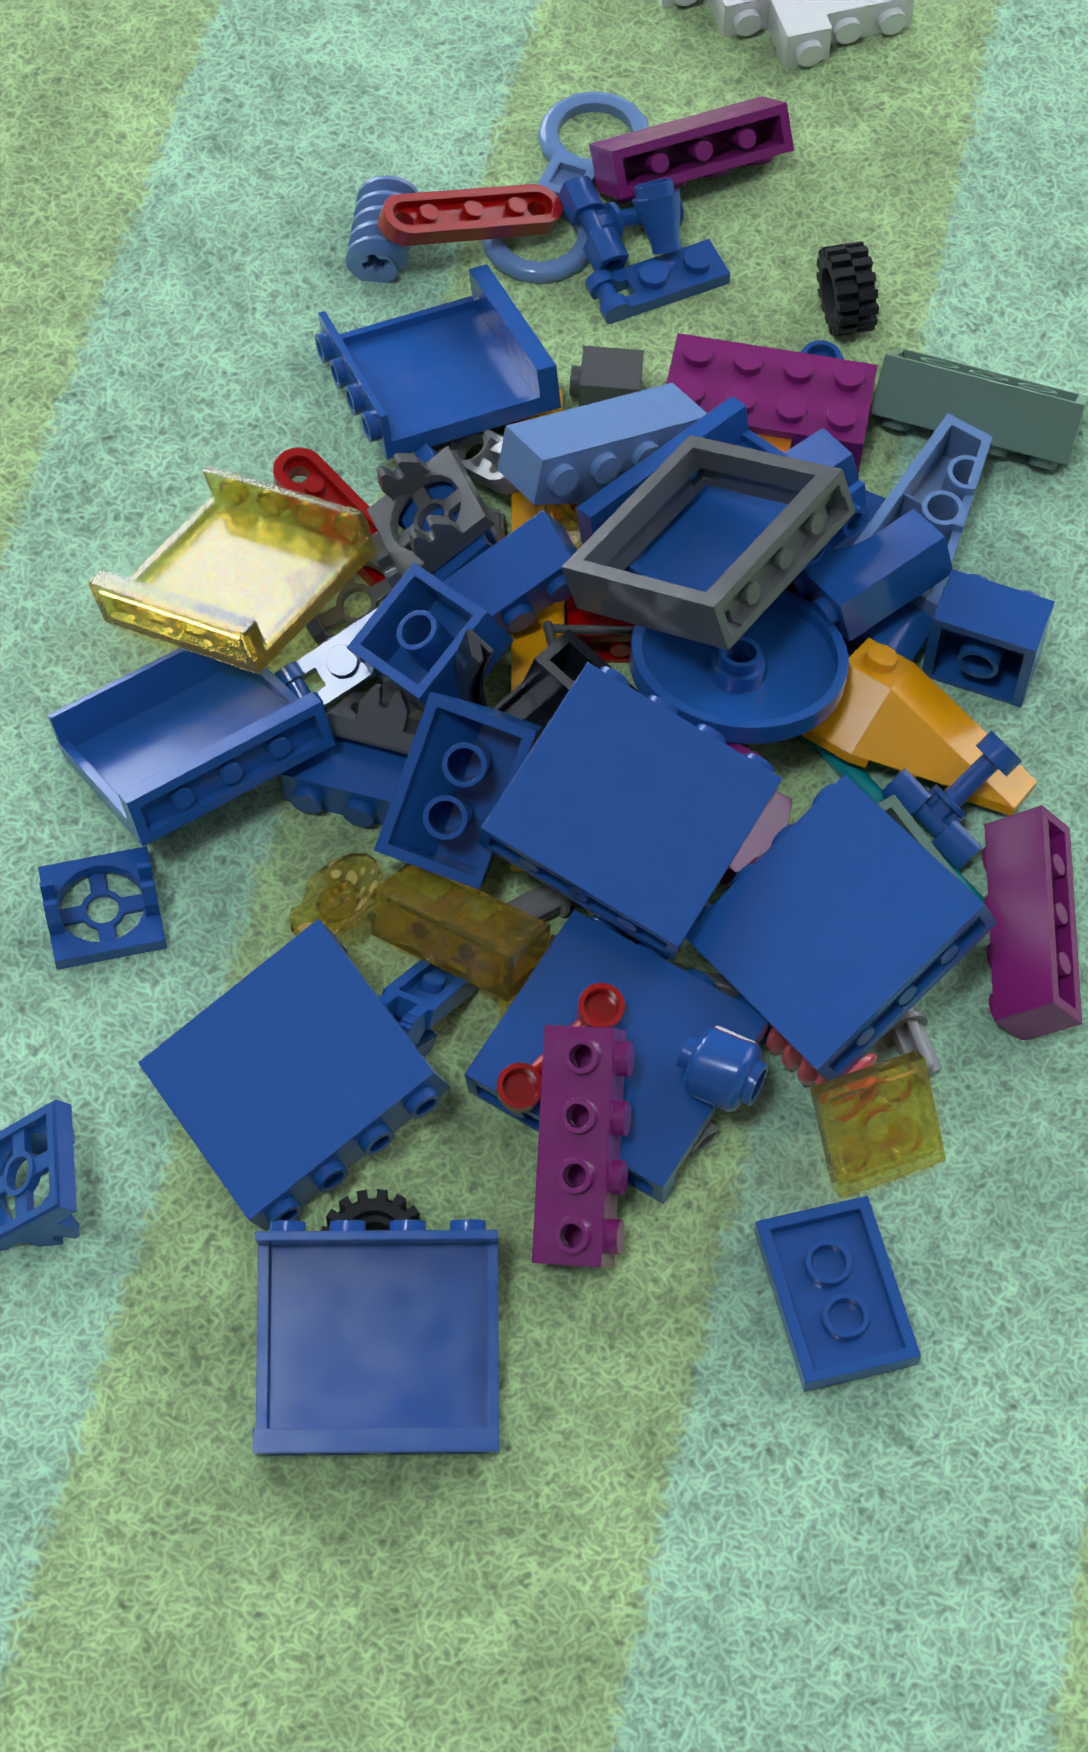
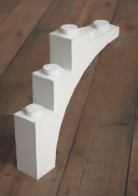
M659 0L661 7L672 5L688 6L697 1ZM707 0L723 38L733 35L750 36L758 30L767 29L784 68L797 65L809 67L819 63L821 60L829 59L830 45L832 43L849 44L865 36L880 33L886 35L898 33L903 28L911 26L914 0Z

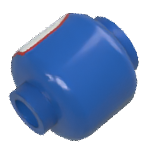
M721 1026L709 1028L700 1039L690 1036L677 1062V1068L685 1071L683 1079L685 1091L690 1096L725 1112H733L742 1104L752 1105L760 1092L769 1067L768 1063L762 1061V1050L759 1044Z

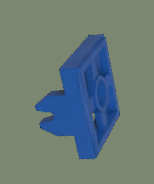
M147 846L38 867L43 907L57 970L167 949ZM105 873H114L128 878L140 889L142 894L121 898L116 892L108 890ZM88 876L91 893L84 898L80 906L60 909L61 902L68 889L81 878ZM107 897L113 899L118 904L119 912L109 922L97 923L92 921L87 915V908L95 899ZM143 912L138 924L126 935L117 938L115 927L121 923L124 916ZM85 923L91 929L98 931L100 942H90L76 937L65 926Z
M55 1099L0 1131V1251H5L20 1242L43 1247L63 1245V1237L74 1239L80 1237L79 1223L72 1215L77 1212L74 1164L75 1133L72 1124V1104ZM27 1160L29 1165L28 1176L23 1186L17 1190L15 1183L16 1174L21 1164ZM49 1172V1194L41 1205L34 1208L33 1193L39 1184L41 1176ZM7 1195L15 1197L16 1219L13 1218L8 1210Z

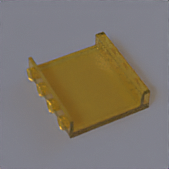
M206 466L202 471L212 496L132 575L127 578L100 569L87 583L105 622L260 674L377 551L369 531L368 521L362 511L353 507L325 501L312 495H305L281 488L275 484H268L244 477L234 472Z

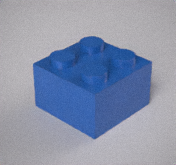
M413 562L350 642L347 649L375 676L395 690H404L405 696L424 709L430 692L460 699L454 675V662L458 647L469 628L494 650L485 669L484 678L514 639L486 610Z
M951 569L932 618L922 671L932 680L1022 708L1040 659L1055 601L1040 597L1029 590H1017L989 581L978 574H966Z

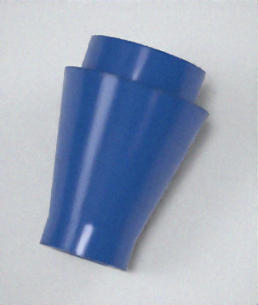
M673 178L652 180L634 186L636 198H633L632 202L651 244L652 254H665L681 249L679 238L680 189L674 188Z

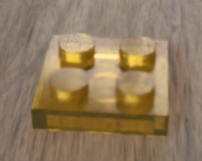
M917 1050L810 1087L830 1182L835 1193L840 1198L946 1160L926 1060Z

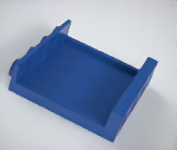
M487 264L468 269L472 296L339 334L326 311L318 313L321 333L315 334V344L319 357L323 364L330 362V369L336 387L338 389L345 388L347 402L354 416L361 415V422L369 443L376 441L387 460L394 458L393 456L396 453L417 451L425 443L431 447L561 408L555 362Z
M731 396L576 507L582 545L689 435L786 457L790 456L749 430L746 405ZM697 473L691 477L692 480L697 476ZM858 480L849 487L856 511L854 515L803 570L819 562L827 552L847 537L855 535L868 522L864 482ZM706 485L624 571L707 592L788 504Z
M236 619L47 715L61 752L68 763L143 847L336 745L322 701L312 692L298 698L247 649L239 622Z
M587 662L482 825L478 844L673 961L690 929L769 801H772L783 778L776 775L774 767L762 757L753 753L743 755L726 745V739L715 729L704 724H698L696 727L679 717L677 709L665 699L655 695H650L647 698L629 687V681L618 671L606 666H602L599 669Z
M844 774L835 784L824 787L816 795L812 802V807L795 824H789L782 828L774 837L771 847L754 864L743 867L734 876L731 887L714 904H708L703 908L690 929L686 940L833 1086L997 924V921L987 906Z
M573 910L464 1074L468 1092L539 1132L540 1103L534 1110L526 1113H517L505 1108L499 1101L496 1093L497 1080L504 1068L513 1063L521 1062L531 1065L543 1053L545 1025L570 1026L577 1020L576 1013L579 998L588 986L595 983H607L616 987L621 992L625 1002L624 1014L616 1029L627 1030L626 1041L632 1042L634 1046L633 1072L630 1077H624L623 1101H629L631 1106V1125L628 1136H621L620 1160H626L628 1165L627 1184L664 1204L676 1187V1173L717 1110L716 1107L690 1096L683 1087L685 1071L677 1068V1062L686 1041L690 1036L700 1039L709 1028L721 1026L757 1044L761 1042L766 1045L767 1036L770 1032V1023L742 995H737L736 998H733L717 989L716 983L705 973L694 968H688L685 971L668 962L667 957L644 943L639 942L636 944L619 935L617 927L601 917L593 914L589 918Z
M319 919L138 1062L247 1219L264 1231L269 1230V1225L272 1221H294L303 1210L302 1206L319 1192L330 1191L341 1184L348 1176V1169L365 1155H374L385 1149L393 1141L395 1131L412 1118L418 1119L430 1113L439 1104L440 1096L451 1088L435 1072L347 955L348 951L338 937Z
M459 1219L450 1221V1230H426V1221L393 1220L390 1221V1230L366 1231L365 1221L336 1220L330 1222V1231H306V1222L284 1220L270 1222L269 1231H255V1241L258 1244L256 1428H253V1454L256 1456L499 1454L498 1230H486L485 1220Z

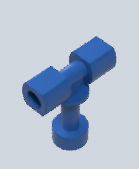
M578 176L565 181L558 197L571 225H582L588 237L583 249L594 271L608 269L612 272L624 268L629 257L621 240L624 229L642 225L635 207L620 210L614 202L603 204L589 176ZM680 198V226H681V224H682V222H683V218H684V210H683V205H682V201H681V198Z
M992 730L976 745L983 754L945 791L937 784L928 791L906 768L881 791L887 798L892 795L898 798L911 816L913 815L935 837L932 841L933 845L958 870L982 848V845L959 823L967 816L960 806L998 769L1007 777L1022 762Z

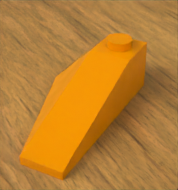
M868 637L849 657L845 689L838 706L826 720L812 730L803 733L802 736L849 763L866 768L868 761H872L899 770L898 774L906 768L915 778L921 777L942 784L946 790L983 754L976 745L988 733L915 663L899 655L891 647L880 644ZM1020 764L1007 777L998 769L966 801L1011 816L1029 796L1037 781Z

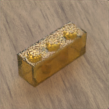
M405 864L373 889L372 935L507 1002L519 993L549 948L551 924L478 889L414 865Z

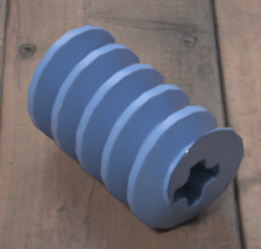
M376 176L365 181L359 188L345 259L347 269L354 277L362 281L391 283L396 280L398 271L407 266L409 260L408 252L411 246L398 245L388 240L378 227V217L384 202L390 196L418 193L417 188L411 182L396 176Z

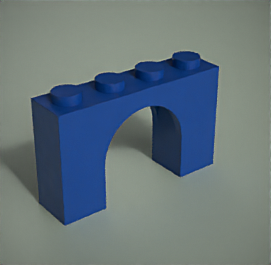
M824 428L785 452L791 458L843 469L848 488L859 480L853 454ZM913 508L868 539L849 547L831 549L819 562L799 573L787 586V589L811 602L813 609L830 626L835 624L839 632L849 641H852L948 577L953 567L945 536Z

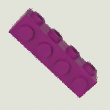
M763 96L589 144L597 192L614 197L617 202H631L633 198H636L634 186L644 182L662 178H673L674 188L678 189L688 185V180L699 177L714 178L724 176L731 172V168L745 164L748 166L772 162L774 156L794 151L787 103Z
M1043 805L984 824L985 847L982 850V861L987 872L988 895L985 896L984 904L997 921V924L990 930V944H988L986 949L987 960L992 972V993L989 996V1008L994 1021L1020 1040H1031L1082 1024L1070 828Z
M544 1026L532 1263L608 1267L614 1266L615 1255H621L623 1252L625 1226L623 1220L617 1219L618 1196H624L626 1193L628 1165L626 1160H620L621 1136H628L631 1125V1106L629 1101H623L624 1077L632 1075L634 1066V1046L632 1042L626 1041L627 1030L603 1027Z

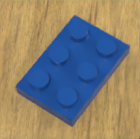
M868 1195L755 1221L754 1233L804 1392L919 1364L921 1355Z

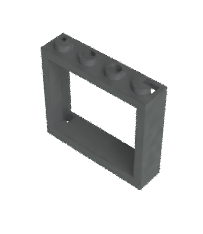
M689 435L561 568L577 609L729 650L856 511L843 469ZM697 473V476L692 480L691 477ZM706 485L788 504L707 592L624 571Z

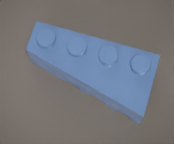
M669 383L506 425L497 470L534 505L582 504L707 413L675 384Z
M947 413L853 545L873 536L914 508L945 536L951 563H953L993 437ZM948 577L910 602L920 607L933 618Z

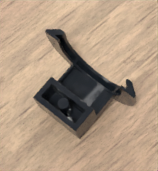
M470 628L465 632L455 656L454 675L461 700L487 706L483 678L494 650ZM568 629L534 658L523 682L494 706L493 709L542 726L539 738L587 662L599 669L602 666L612 667ZM630 684L629 687L639 692L634 686Z

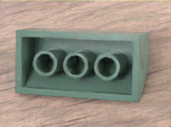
M896 346L885 354L870 414L882 416L880 424L896 430L909 431L911 424L930 429L929 437H931L947 413L993 437L988 454L1007 457L1009 450L1029 455L1027 463L1049 470H1057L1058 463L1068 465L1087 407L1088 396Z

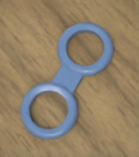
M597 91L573 94L555 103L543 117L538 134L542 154L549 161V164L537 184L549 188L557 196L565 181L578 176H589L595 187L596 181L592 159L581 158L569 152L559 140V130L568 119L589 112L610 114L622 120L630 129V132L648 128L647 118L635 104L616 94ZM563 209L560 217L566 219L570 223ZM572 225L576 230L577 240L570 251L555 260L538 262L523 259L513 254L503 243L502 238L482 240L486 256L498 271L517 281L534 284L559 282L580 272L589 262L583 249L588 237L582 225Z

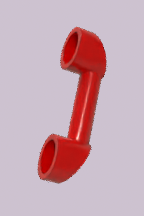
M595 983L588 986L579 998L576 1013L577 1020L570 1026L617 1028L625 1010V1002L621 992L616 987L607 983ZM543 1053L531 1065L521 1062L513 1063L502 1070L497 1080L496 1093L499 1101L505 1108L517 1113H526L534 1110L539 1105L541 1099Z

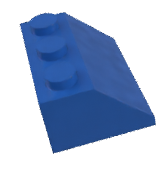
M430 692L374 851L479 890L486 882L495 857V853L478 844L481 827L533 748L542 726L487 706Z

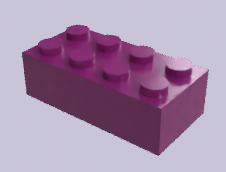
M677 333L666 384H675L706 413H709L733 396L747 407L749 430L755 434L791 439V448L824 428L853 454L859 475L878 365Z

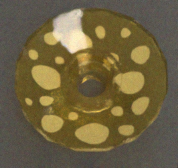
M351 853L333 860L318 870L305 884L306 891L301 905L291 909L289 916L291 932L297 936L317 919L323 922L337 937L357 926L371 909L380 893L383 881L380 863L367 853Z

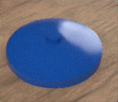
M784 589L729 650L635 625L631 639L629 665L633 681L642 695L647 698L650 695H655L665 699L677 709L679 717L697 727L698 724L707 725L723 735L726 742L762 744L799 736L826 720L836 709L844 693L849 657L844 639L835 624L830 626L813 609L811 602Z

